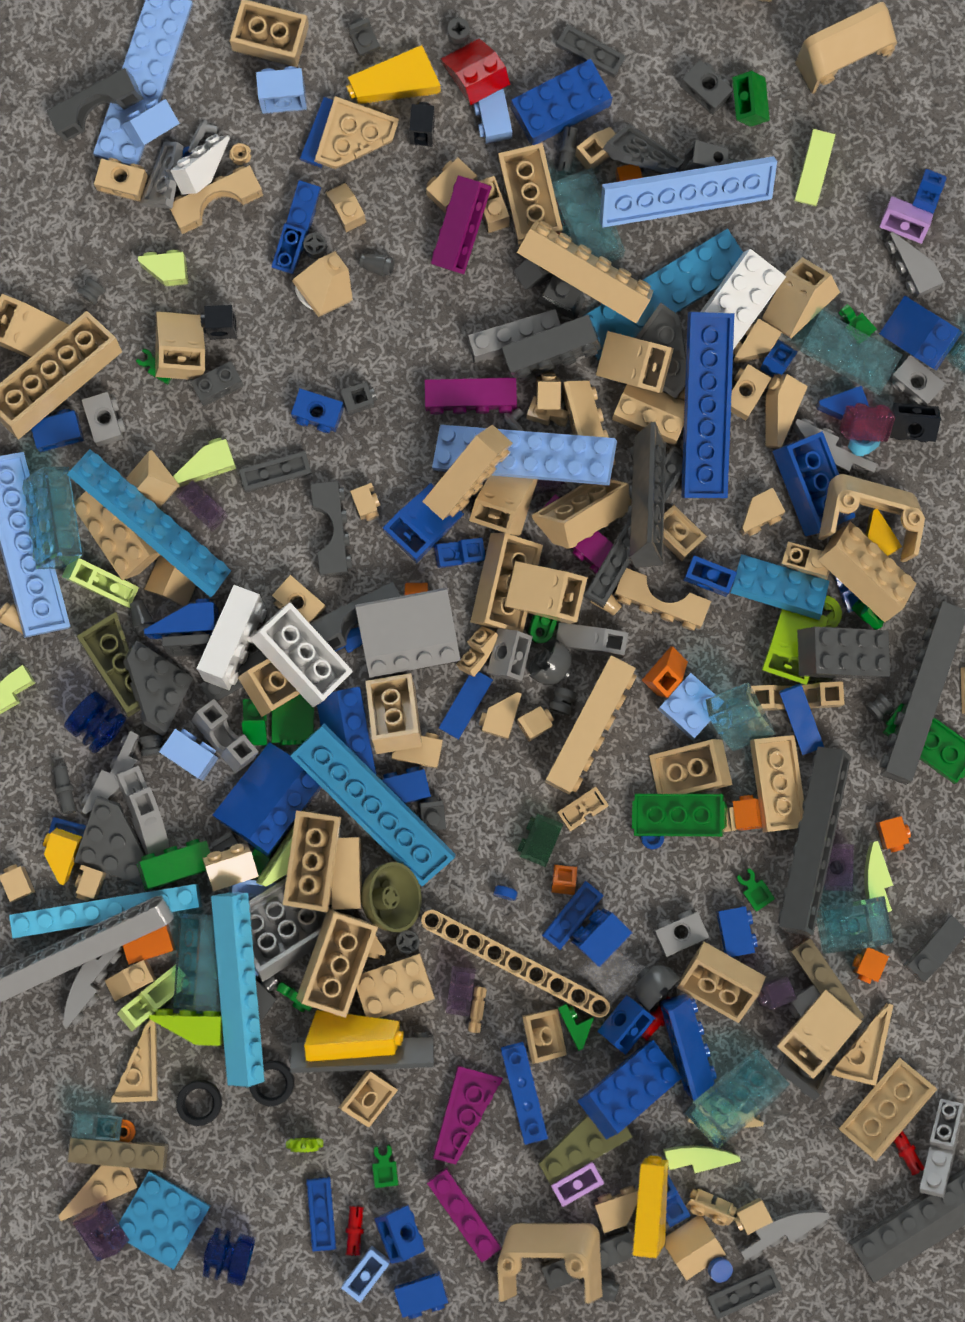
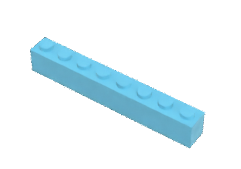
M199 884L9 915L12 938L93 926L156 896H162L172 912L202 908Z
M223 893L211 896L227 1085L249 1087L265 1082L248 893Z

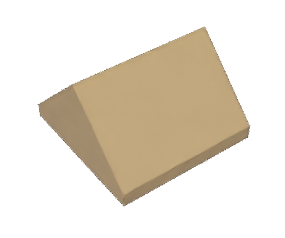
M152 450L143 457L126 477L130 484L134 485L146 498L153 501L159 509L180 486Z
M673 505L664 513L663 544L678 559L683 561L707 536Z
M160 555L144 590L186 606L189 604L196 585Z
M558 1009L522 1016L532 1064L567 1055Z
M367 1070L339 1108L367 1127H370L398 1089L375 1071Z
M702 1216L692 1218L665 1236L664 1246L686 1281L708 1267L714 1258L726 1255Z

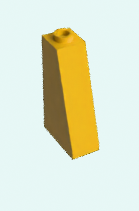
M422 45L349 76V85L346 86L350 98H355L358 104L433 95L441 92L438 78Z
M316 1010L304 1044L306 1061L395 1055L397 1046L402 1045L403 1031H400L399 1021L347 1014L345 1018L330 1012Z
M648 1156L641 1163L633 1256L657 1258L665 1245L668 1160H662L660 1156Z

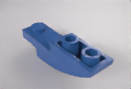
M298 181L286 224L284 223L271 266L272 268L294 274L304 249V239L309 234L316 213L315 208L321 187Z

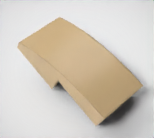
M481 626L467 641L471 649L456 664L458 668L475 677L490 656L498 634Z

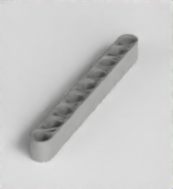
M156 896L1 968L0 1002L166 926L173 920L174 914L163 897Z

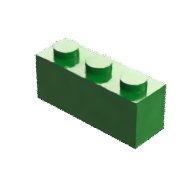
M199 839L186 842L187 847L181 849L173 846L164 849V854L155 856V853L142 856V861L136 865L145 891L205 872L206 868L203 858L210 854L207 841L200 842Z

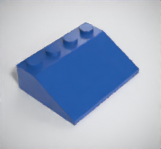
M269 742L212 816L265 856L269 857L295 823L296 811H304L322 787L288 753Z

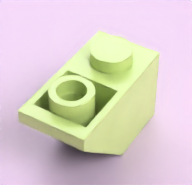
M169 250L166 251V254L147 252L143 254L144 256H138L141 267L163 285L188 284L186 257L183 252Z

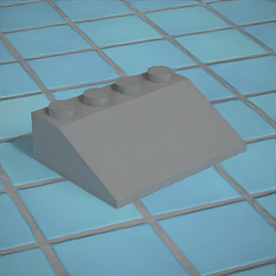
M447 588L355 605L369 678L461 661Z
M286 878L249 901L255 971L262 982L314 950L327 913L283 905Z

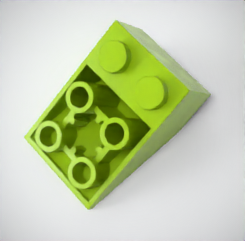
M782 609L762 665V670L807 685L809 677L799 676L797 630L810 627H825L828 617L821 615L820 620Z
M161 1008L156 1010V1013L149 1015L150 1020L195 1045L220 1046L224 1043L220 1010L207 1009L203 1011V1014H197V1009L179 1010V1013H173V1009Z

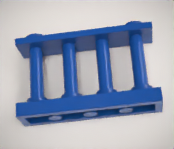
M522 1041L503 1046L501 1051L524 1143L526 1145L548 1139L525 1044Z

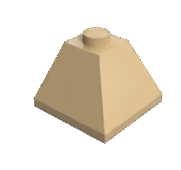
M336 252L319 258L292 280L318 317L353 300L349 269Z

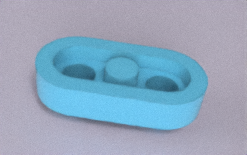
M861 429L851 436L848 448L854 455L864 456L879 447L882 436L874 430Z

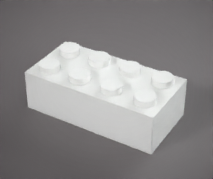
M746 250L700 312L735 313L734 349L786 276L753 250Z
M233 585L197 666V670L205 682L226 690H230L231 686L237 683L240 665L245 664L249 654L247 649L250 643L253 644L250 638L257 632L256 629L259 622L262 623L267 614L260 594Z
M291 603L281 608L250 638L312 707L323 702L353 672Z

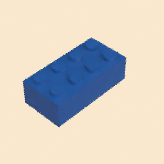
M589 59L511 100V110L532 146L564 131V127L570 128L610 107L612 96L594 63Z
M652 1040L636 1050L577 1101L605 1139H608L621 1132L682 1077L655 1041Z

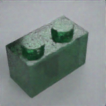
M538 813L536 818L531 816L526 828L530 831L527 840L522 838L517 850L521 852L520 858L546 868L563 824Z

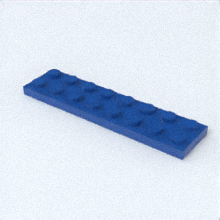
M688 312L681 497L728 498L735 313Z

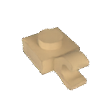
M534 396L527 412V419L549 425L550 420H552L557 425L566 427L569 412L563 409H537V399Z

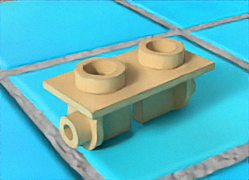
M699 1188L697 1190L692 1189L690 1193V1198L692 1199L685 1206L691 1209L690 1211L697 1216L705 1215L721 1226H729L734 1221L735 1217L732 1216L735 1215L737 1208L733 1206V1203L717 1197L714 1205L711 1203L712 1194Z

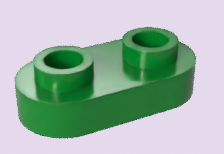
M533 614L528 635L533 636L532 641L534 643H546L552 637L557 621ZM537 628L542 630L541 636L536 634Z

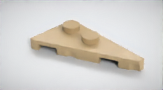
M886 1003L832 1069L830 1075L876 1086L893 1010L892 1004Z
M150 1019L144 1027L141 1038L131 1055L115 1094L112 1096L111 1103L158 1100L156 1023Z
M101 1165L60 1213V1221L138 1188L131 1168Z

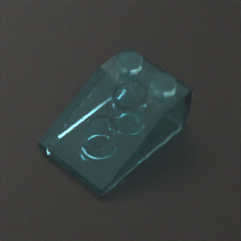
M749 682L706 699L709 718L718 734L732 751L750 745V740L768 738L776 734Z
M885 896L819 907L817 922L824 954L894 943Z

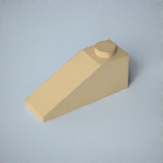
M775 374L768 385L769 389L766 393L765 446L768 448L782 447L808 387L788 374Z

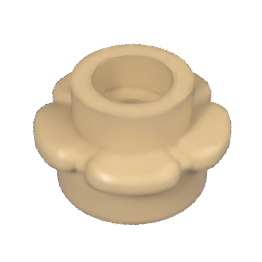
M237 143L231 148L229 157L233 160L234 164L243 165V163L250 161L251 149L245 144Z

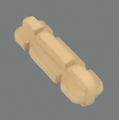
M476 986L474 988L473 996L475 997L472 999L471 1022L469 1021L468 1026L469 1032L480 1033L482 1023H480V1020L483 1018L485 1005L483 1000L486 998L487 991L485 987Z

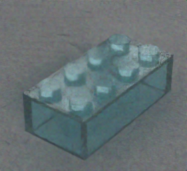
M593 168L552 182L560 220L566 235L572 238L571 242L578 246L582 244L591 249V254L598 258L603 256L611 262L624 258L625 248L616 226L602 228L599 223L602 191Z
M823 309L799 350L878 395L882 392L903 355L901 352Z
M43 466L23 480L22 491L26 498V515L29 517V536L32 539V556L36 563V569H62L82 556L71 479L67 475L69 467Z
M180 913L173 1008L194 1011H221L213 915Z
M756 1049L697 1098L685 1114L708 1140L719 1149L779 1098L790 1083Z

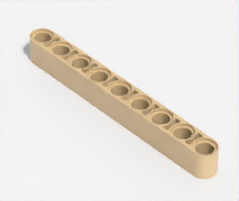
M428 910L422 915L421 922L426 930L594 1017L600 1018L608 1014L610 1009L609 1002L601 995L438 911ZM433 913L438 916L439 922L437 926L429 927L425 923V918L428 914ZM450 924H455L459 927V935L455 938H450L446 934V928ZM471 935H476L480 938V945L475 949L467 945V938ZM491 946H498L500 948L501 956L498 959H491L488 956L487 952ZM519 957L521 959L522 965L520 969L512 970L509 967L508 962L510 958ZM535 967L540 968L543 972L542 978L538 981L532 980L529 976L530 970ZM555 978L563 981V988L558 992L553 991L550 987L551 981ZM576 989H581L584 992V999L581 1002H574L571 998L572 992ZM596 1000H602L605 1003V1009L601 1013H595L592 1009V1005Z

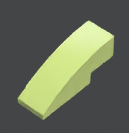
M813 129L794 201L817 206L836 134Z
M24 665L17 668L0 682V714L19 704L20 701L16 694L36 683L28 668Z
M878 841L869 844L864 871L866 902L870 917H875L892 911L884 888L893 886Z
M175 964L125 1005L117 1014L133 1032L149 1018V1015L156 1013V1010L163 1007L191 981Z
M692 1145L663 1149L665 1160H668L669 1170L691 1165L693 1172L698 1173L740 1162V1157L737 1154L708 1146Z

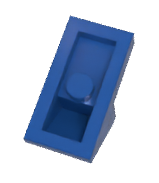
M778 340L766 356L760 369L771 377H774L775 374L782 375L798 352Z

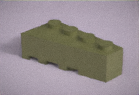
M114 612L77 635V640L126 716L130 717L141 710L139 702L135 700L130 684L132 680L129 670L125 669L123 662L129 648L117 612Z
M586 1114L538 1161V1164L548 1182L552 1185L631 1139L632 1135L626 1126L618 1134L605 1139Z

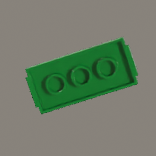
M301 694L272 711V743L300 746L314 733V707Z
M902 703L894 710L885 723L887 727L883 733L888 737L895 731L894 719L899 711L901 712ZM933 717L920 760L950 782L956 784L960 778L963 779L965 776V739Z
M635 794V801H632V829H634V836L723 837L724 829L727 827V805L724 801V795Z

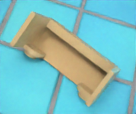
M880 2L811 35L803 42L796 65L812 94L816 92L819 84L827 85L835 79L834 75L839 69L875 52L877 55L882 54L887 57L892 55L897 40L889 10L885 3Z
M839 474L831 479L819 540H824L835 533L839 512L850 514L856 511L860 504L901 515V523L906 529L900 561L906 562L918 556L925 518L918 499L913 493L845 474Z
M517 1223L508 1229L498 1259L499 1301H506L517 1295L516 1275L522 1267L521 1258H565L568 1274L574 1278H584L585 1302L591 1303L602 1297L600 1235L598 1229L593 1224Z

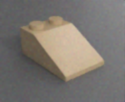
M266 659L238 677L261 717L300 694L269 659Z
M711 739L649 755L657 794H695L732 785L723 740Z

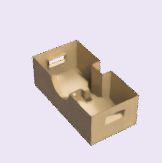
M594 787L558 811L557 814L569 832L586 822L584 818L590 813L593 817L609 805L597 787ZM595 791H596V793L598 794V796L600 797V799L602 800V802L604 803V805L601 804V802L599 801V799H598L597 796L595 795ZM562 813H564V815L566 816V818L568 819V821L570 822V824L572 825V827L569 825V823L567 822V820L565 819V817L563 816Z

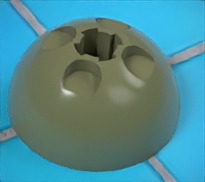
M398 862L385 863L375 868L367 876L361 889V905L369 921L382 930L402 932L409 929L417 920L421 909L422 896L419 882L414 873L407 866Z

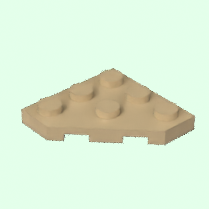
M335 96L314 162L337 169L391 143L399 119Z

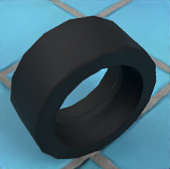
M266 1061L263 1063L264 1072L274 1069L283 1074L286 1081L284 1091L281 1095L270 1098L260 1092L258 1084L249 1086V1090L258 1103L268 1107L278 1106L291 1096L295 1086L294 1076L290 1073V1068L284 1063Z
M195 1080L185 1085L178 1093L176 1099V1109L180 1118L193 1126H204L212 1122L218 1116L222 1107V1096L218 1088L205 1080ZM195 1089L206 1090L213 1099L212 1110L203 1117L191 1115L186 1108L185 1101L187 1095Z

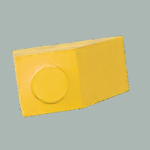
M878 509L873 510L869 515L865 535L873 543L877 544L880 550L887 556H890L898 551L902 545Z
M55 828L51 833H47L44 839L43 846L46 847L44 856L58 883L64 885L70 878L82 836Z

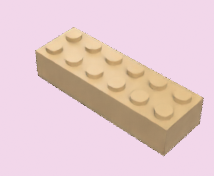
M540 221V223L534 222L516 253L634 323L638 322L653 294L650 284L643 280L636 281L631 278V273L623 268L618 270L611 266L612 262L607 258L594 256L591 254V249L582 244L579 246L571 242L572 238L564 233L557 234L551 230L552 226L544 221Z
M88 311L83 313L0 383V422L19 440L122 353L116 337Z
M612 655L610 656L545 783L568 795L572 791L576 792L583 781V778L580 777L582 771L587 772L594 760L590 755L593 750H599L605 737L601 736L604 729L608 731L615 719V716L612 715L614 709L619 711L626 698L623 695L625 688L630 690L637 675L633 674L636 669L635 667Z

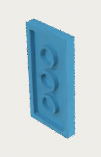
M741 554L736 571L737 574L730 593L820 620L829 580Z

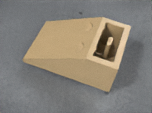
M803 257L786 272V278L778 287L762 317L764 322L781 331L789 338L796 335L840 293L831 274Z
M1 294L0 346L31 358L69 326V324L22 301Z
M156 312L155 377L194 380L202 376L205 372V343L200 315Z
M607 331L596 376L662 393L674 348Z
M491 475L486 480L475 500L469 521L507 534L521 536L538 479Z
M515 561L504 606L567 624L577 623L588 577Z
M825 990L783 1036L777 1047L814 1079L861 1024L862 1020L828 990Z

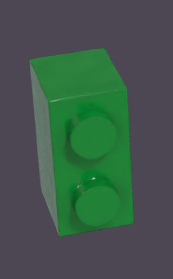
M753 71L732 77L736 121L750 127L770 121L766 77Z

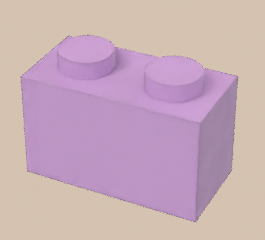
M891 196L883 214L880 228L922 244L931 225L933 214Z
M591 1161L555 1182L551 1187L562 1207L601 1186L604 1182Z

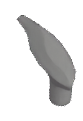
M206 120L201 122L190 144L189 153L204 138L206 133L217 134L218 126L209 125Z
M517 408L511 414L504 413L505 421L510 430L523 431L517 422L524 415L520 408Z

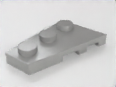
M178 142L163 143L140 204L150 208H173L177 183L170 170L178 165V160L182 159L183 145Z

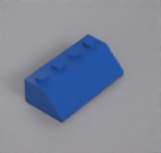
M823 431L772 451L805 537L820 533L829 483L832 478L839 475ZM839 512L837 525L856 517L854 512L850 514Z
M360 686L332 692L323 702L317 705L320 725L325 724L377 775Z
M685 993L659 1001L678 1071L682 1077L681 1081L684 1091L693 1101H697L715 1088L714 1080L717 1079L713 1065L710 1066L708 1062V1057H711L707 1043L703 1044L701 1035H704L702 1023L697 1021L695 1013L698 1012L694 998L691 999Z

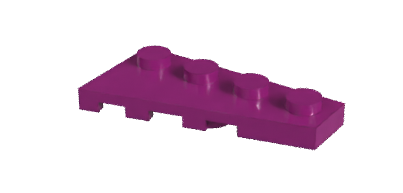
M457 1065L432 1156L433 1159L457 1164L485 1109L494 1097L496 1089L500 1086L503 1080L502 1077Z

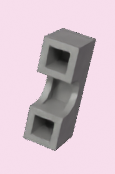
M213 699L199 709L191 721L236 774L254 760L258 750L244 734L239 737L231 730L227 722L229 716Z

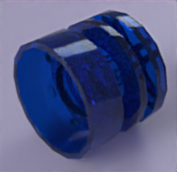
M97 691L88 695L73 710L64 723V728L76 738L86 732L82 744L87 746L91 743L89 750L94 754L104 746H107L117 736L127 718L122 713L116 715L118 709L115 707L104 712L108 701Z
M216 1227L205 1250L203 1277L209 1278L212 1269L215 1268L214 1280L218 1281L223 1271H227V1283L243 1287L256 1237L240 1233L236 1243H232V1231L227 1230L224 1240H221L222 1228Z

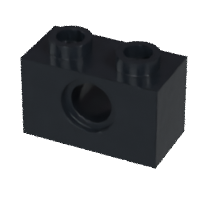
M427 102L412 104L409 125L410 145L433 147L435 107L430 106Z
M204 306V313L200 315L201 327H203L204 333L208 334L209 339H237L236 315L233 306Z
M893 403L889 421L890 438L936 442L941 421L939 406Z

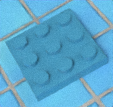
M149 1170L113 1234L174 1270L208 1212L210 1205Z

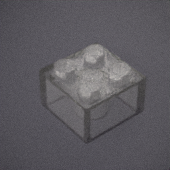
M619 946L600 967L587 958L576 971L606 999L613 1003L643 970V967Z

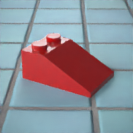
M480 38L440 59L470 105L510 85L506 66L497 53Z

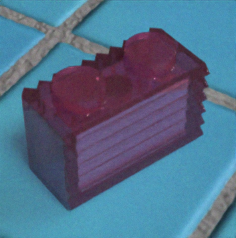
M857 403L855 406H846L840 431L848 440L888 442L895 416L889 407L885 405L868 407L865 404Z

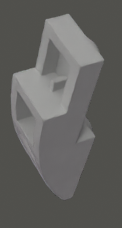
M804 418L795 421L793 429L800 440L823 431L838 472L847 475L852 468L870 477L875 472L878 464L874 463L871 457L866 455L856 456L848 447L840 445V447L836 446L839 437L835 436L834 431L827 428H817L812 421Z
M131 731L128 735L125 734L120 742L122 749L119 755H115L109 767L112 769L111 772L101 770L100 773L95 774L91 785L94 787L90 795L86 794L81 803V806L84 807L83 813L91 814L97 796L112 800L121 791L115 775L138 766L140 761L132 758L139 743V738L142 736Z
M139 765L116 774L115 776L133 817L131 821L145 854L155 853V856L164 854L163 850L170 848L166 830L150 787H147Z
M122 946L103 954L100 958L97 957L83 964L67 998L63 1023L66 1028L72 1025L76 1027L85 1015L82 1012L87 1006L92 1008L100 997L97 994L100 992V989L94 983L97 982L99 984L107 975L105 970L110 963L115 965L123 954L120 952L123 949Z
M944 1099L939 1101L930 1138V1148L920 1185V1193L944 1198L960 1131L964 1107L962 1103Z
M814 1209L794 1211L771 1218L772 1223L755 1231L758 1237L738 1250L745 1260L750 1258L752 1261L763 1254L762 1250L769 1245L772 1248L781 1243L783 1236H786L791 1243L793 1241L798 1243L808 1236L807 1232L813 1228L818 1230L828 1223L827 1219L831 1216L825 1210Z

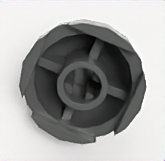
M550 638L548 642L542 645L545 647V650L540 656L536 653L528 669V673L531 674L529 676L544 685H553L562 679L566 680L572 672V668H570L572 657L569 649L556 638Z
M656 965L651 969L646 966L637 975L640 980L635 986L636 997L641 1005L650 1011L681 978L667 966Z

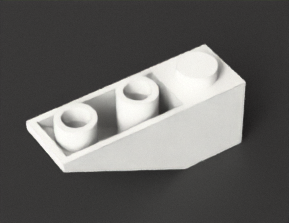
M212 135L206 139L204 145L194 148L191 151V155L177 161L178 165L170 171L182 195L196 194L211 183L230 139L229 136Z

